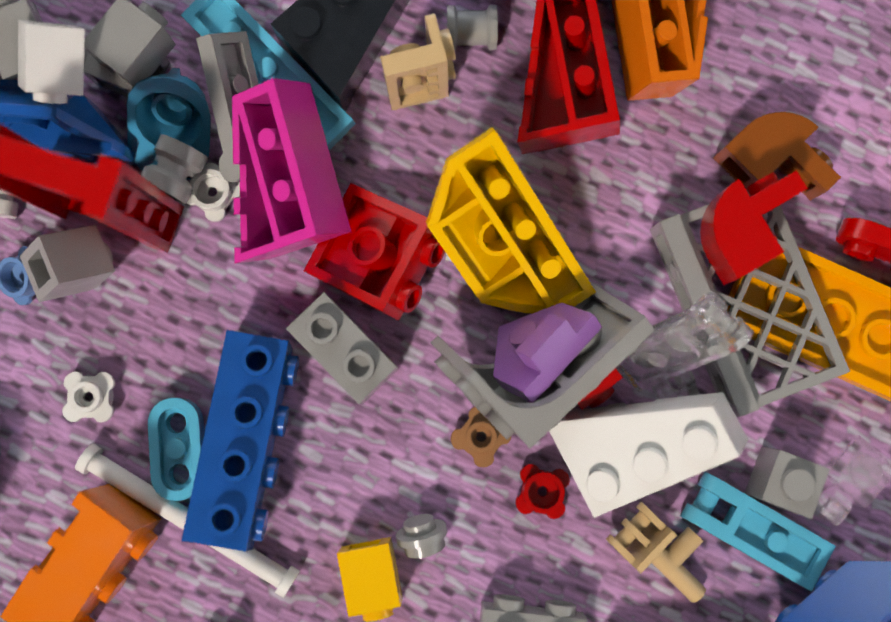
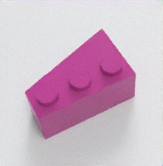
M272 78L232 96L233 164H240V197L233 198L234 214L240 215L241 247H234V264L276 258L351 232L310 83Z

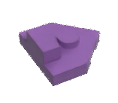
M562 302L501 325L498 329L493 377L503 389L529 403L534 402L600 331L602 325L594 314Z

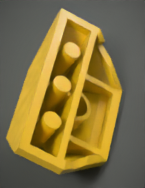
M493 127L446 158L426 225L482 304L532 314L561 302L575 307L596 293Z

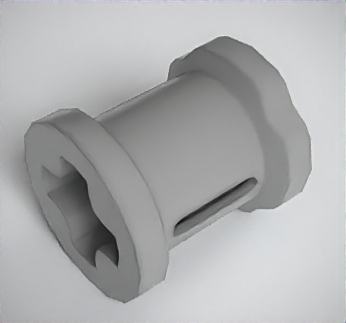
M447 5V28L452 37L454 51L457 46L487 45L489 50H497V5H489L487 10H457L455 5Z

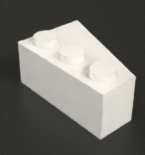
M723 392L663 398L644 403H616L605 407L586 408L583 410L573 408L562 418L557 426L549 430L594 518L738 458L748 442V438Z

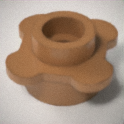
M476 407L470 409L468 413L469 419L463 427L452 432L451 443L455 449H464L473 457L475 465L484 468L492 465L495 452L501 445L508 444L511 437L506 440ZM478 432L486 434L484 441L480 442L476 439Z

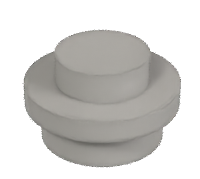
M419 514L405 520L403 523L404 527L396 533L397 544L399 547L404 548L405 555L409 558L418 559L432 556L445 547L444 537L447 534V527L443 520L434 519L431 514Z

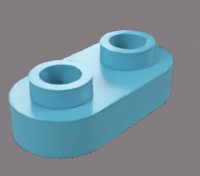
M186 398L164 399L153 407L148 417L151 482L155 491L161 497L170 501H182L191 497L205 433L204 418L200 408L193 401ZM176 413L182 414L186 419V426L180 433L175 432L170 425L171 418ZM178 464L185 465L189 470V478L185 483H179L173 476L174 468Z

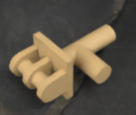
M640 502L636 506L639 512L630 521L625 518L621 522L624 528L615 537L610 534L606 540L639 573H642L652 563L690 602L695 603L704 596L706 588L682 564L702 544L703 540L687 527L666 549L677 535L645 504Z

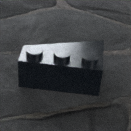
M297 0L271 23V26L280 45L346 112L355 92L365 75L370 71L375 62V57L388 35L393 31L410 0Z

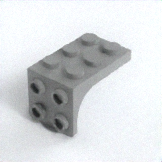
M590 282L596 293L576 305L575 308L594 314L602 328L536 401L530 403L503 389L493 377L494 363L486 365L468 363L439 336L430 343L441 354L434 363L458 386L476 409L489 420L506 440L515 433L531 448L550 429L557 426L570 410L588 393L596 389L607 375L625 358L634 353L639 345L655 331L646 316Z

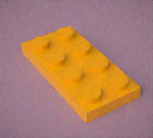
M798 247L850 370L849 373L837 378L891 402V287ZM783 253L757 269L781 279L788 263ZM792 276L790 284L797 286L795 279ZM742 277L735 280L729 294L730 297L734 298ZM752 277L742 302L767 312L777 287ZM786 292L776 317L801 327L807 313L803 299ZM727 304L724 305L726 315L730 308V305ZM738 310L731 327L734 332L755 341L764 320ZM772 324L764 345L789 356L797 335ZM812 325L810 332L817 334L814 325ZM806 339L798 360L819 370L830 367L831 365L823 346Z

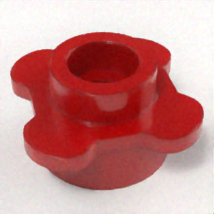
M535 464L525 465L520 471V478L523 484L521 494L515 499L517 509L523 514H530L535 511L540 514H546L550 519L560 518L566 509L563 501L565 488L570 483L569 475L560 468L551 472L540 470ZM542 486L547 488L545 496L538 494V489Z

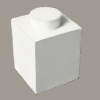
M18 20V86L25 92H33V101L65 104L67 103V95L83 96L85 29L76 25Z

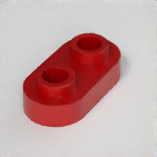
M844 218L842 220L835 240L844 246L842 252L845 255L862 261H873L875 257L891 264V228L861 218Z

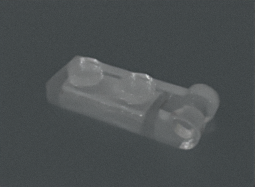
M710 292L702 296L694 306L652 325L655 331L639 345L634 353L625 358L616 369L628 383L640 392L740 350L750 341L753 330L741 318H733L726 311L728 307L726 302L716 292ZM711 327L715 333L709 335L704 329Z

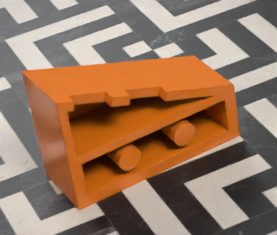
M611 0L627 101L673 97L699 80L708 17L704 16L707 0Z
M110 484L79 491L71 504L79 510V513L66 531L60 527L54 530L47 541V544L53 548L39 566L34 565L30 568L0 617L6 622H95L90 617V614L100 601L107 604L120 591L127 580L121 574L132 558L140 561L152 548L159 537L153 530L162 518Z

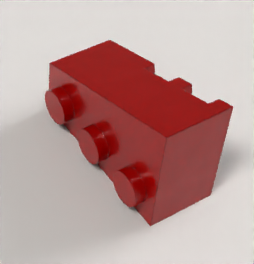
M537 0L530 45L531 54L528 76L524 88L525 98L521 126H519L517 139L522 155L619 135L620 117L597 1Z

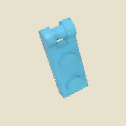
M704 471L697 484L701 487L692 505L689 503L685 505L680 516L812 592L836 546ZM719 498L731 504L722 522L711 516Z

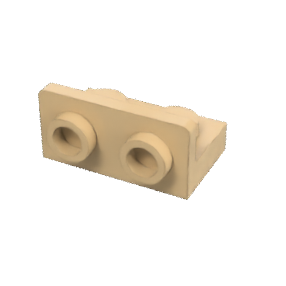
M435 13L424 16L427 45L420 47V45L415 43L404 44L394 48L390 54L380 56L392 111L449 97L448 80L456 78L453 60H456L450 31L448 28L439 30Z

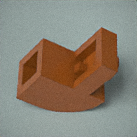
M774 112L758 117L713 157L735 181L740 179L745 189L774 172L777 168L785 176L797 170L808 188L802 193L810 201L827 192L842 178L833 169L831 159L823 151L810 147L805 142L819 127L811 120L790 112Z

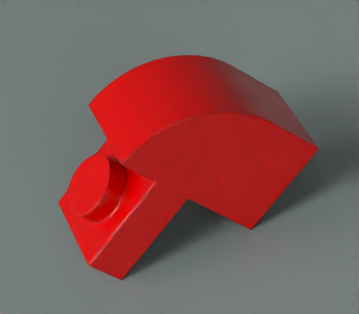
M797 170L781 180L778 179L775 172H772L746 189L741 180L738 179L719 193L706 208L701 221V243L707 259L723 285L738 280L784 253V250L762 215L808 189Z

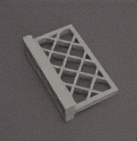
M708 205L659 221L650 229L715 392L724 393L736 417H742L755 412L761 406L850 372L781 205L767 213L766 223L771 231L774 229L778 238L777 241L784 250L788 263L782 278L779 279L755 269L742 277L734 298L716 291L712 281L715 270L710 262L708 267H706L702 255L706 256L703 247L696 242L689 225L703 218ZM792 276L794 277L797 286L790 284ZM752 277L777 287L767 312L742 302ZM786 292L802 298L805 303L807 313L801 327L776 317ZM721 302L730 305L727 315ZM738 310L764 320L753 346L736 339L731 326ZM772 324L797 335L787 361L762 350ZM812 325H814L817 334L810 332ZM806 339L823 346L831 365L830 367L813 373L796 365ZM741 350L750 353L747 362L745 361ZM758 358L783 368L776 387L761 394L758 393L751 376ZM792 373L803 376L800 379L789 382Z

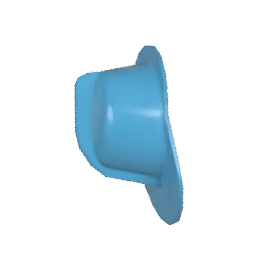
M172 68L168 73L151 76L137 82L129 91L126 107L128 146L133 151L134 162L139 169L143 171L145 166L151 164L157 166L158 163L154 160L156 157L154 147L161 134L177 139L208 157L210 153L211 115L205 95L200 87L188 77L182 76L180 68Z

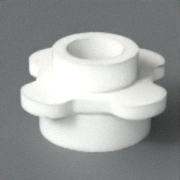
M207 163L203 171L195 174L190 181L193 191L187 204L191 206L197 205L205 211V216L208 220L219 222L225 218L226 208L233 201V198L240 197V182L227 181L221 175L217 164ZM216 188L217 194L213 197L209 196V190Z
M80 372L69 373L63 382L64 387L68 390L67 404L62 409L64 417L70 422H78L82 418H94L97 422H106L111 419L114 414V407L112 406L114 394L112 389L115 387V380L113 376L107 372H100L96 376H84ZM87 392H91L93 395V399L90 402L85 400Z

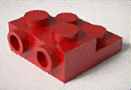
M350 183L342 199L351 232L318 243L303 271L399 321L404 312H412L419 304L422 296V287L418 284L427 267L434 268L441 262L445 251L426 225V216Z

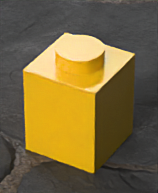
M392 537L341 546L337 552V559L348 617L362 615L363 621L370 622L392 616L394 614L393 608L401 607L403 599Z

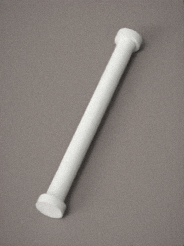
M92 443L84 450L75 465L77 471L84 475L91 472L184 530L188 507L178 501H170L161 497L152 485L103 456V449ZM210 546L277 588L275 593L282 598L286 596L300 573V570L293 566L289 570L254 548L244 552Z

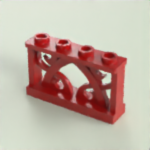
M0 123V191L65 220L69 211L91 217L149 247L169 252L184 209L182 204L124 162L100 155L97 166L42 149Z

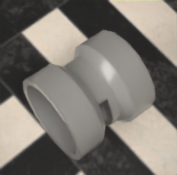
M161 134L154 147L156 153L154 160L158 164L157 166L153 164L145 166L141 175L176 201L186 204L193 191L191 184L186 179H193L195 174L201 173L209 158L195 148L170 136Z

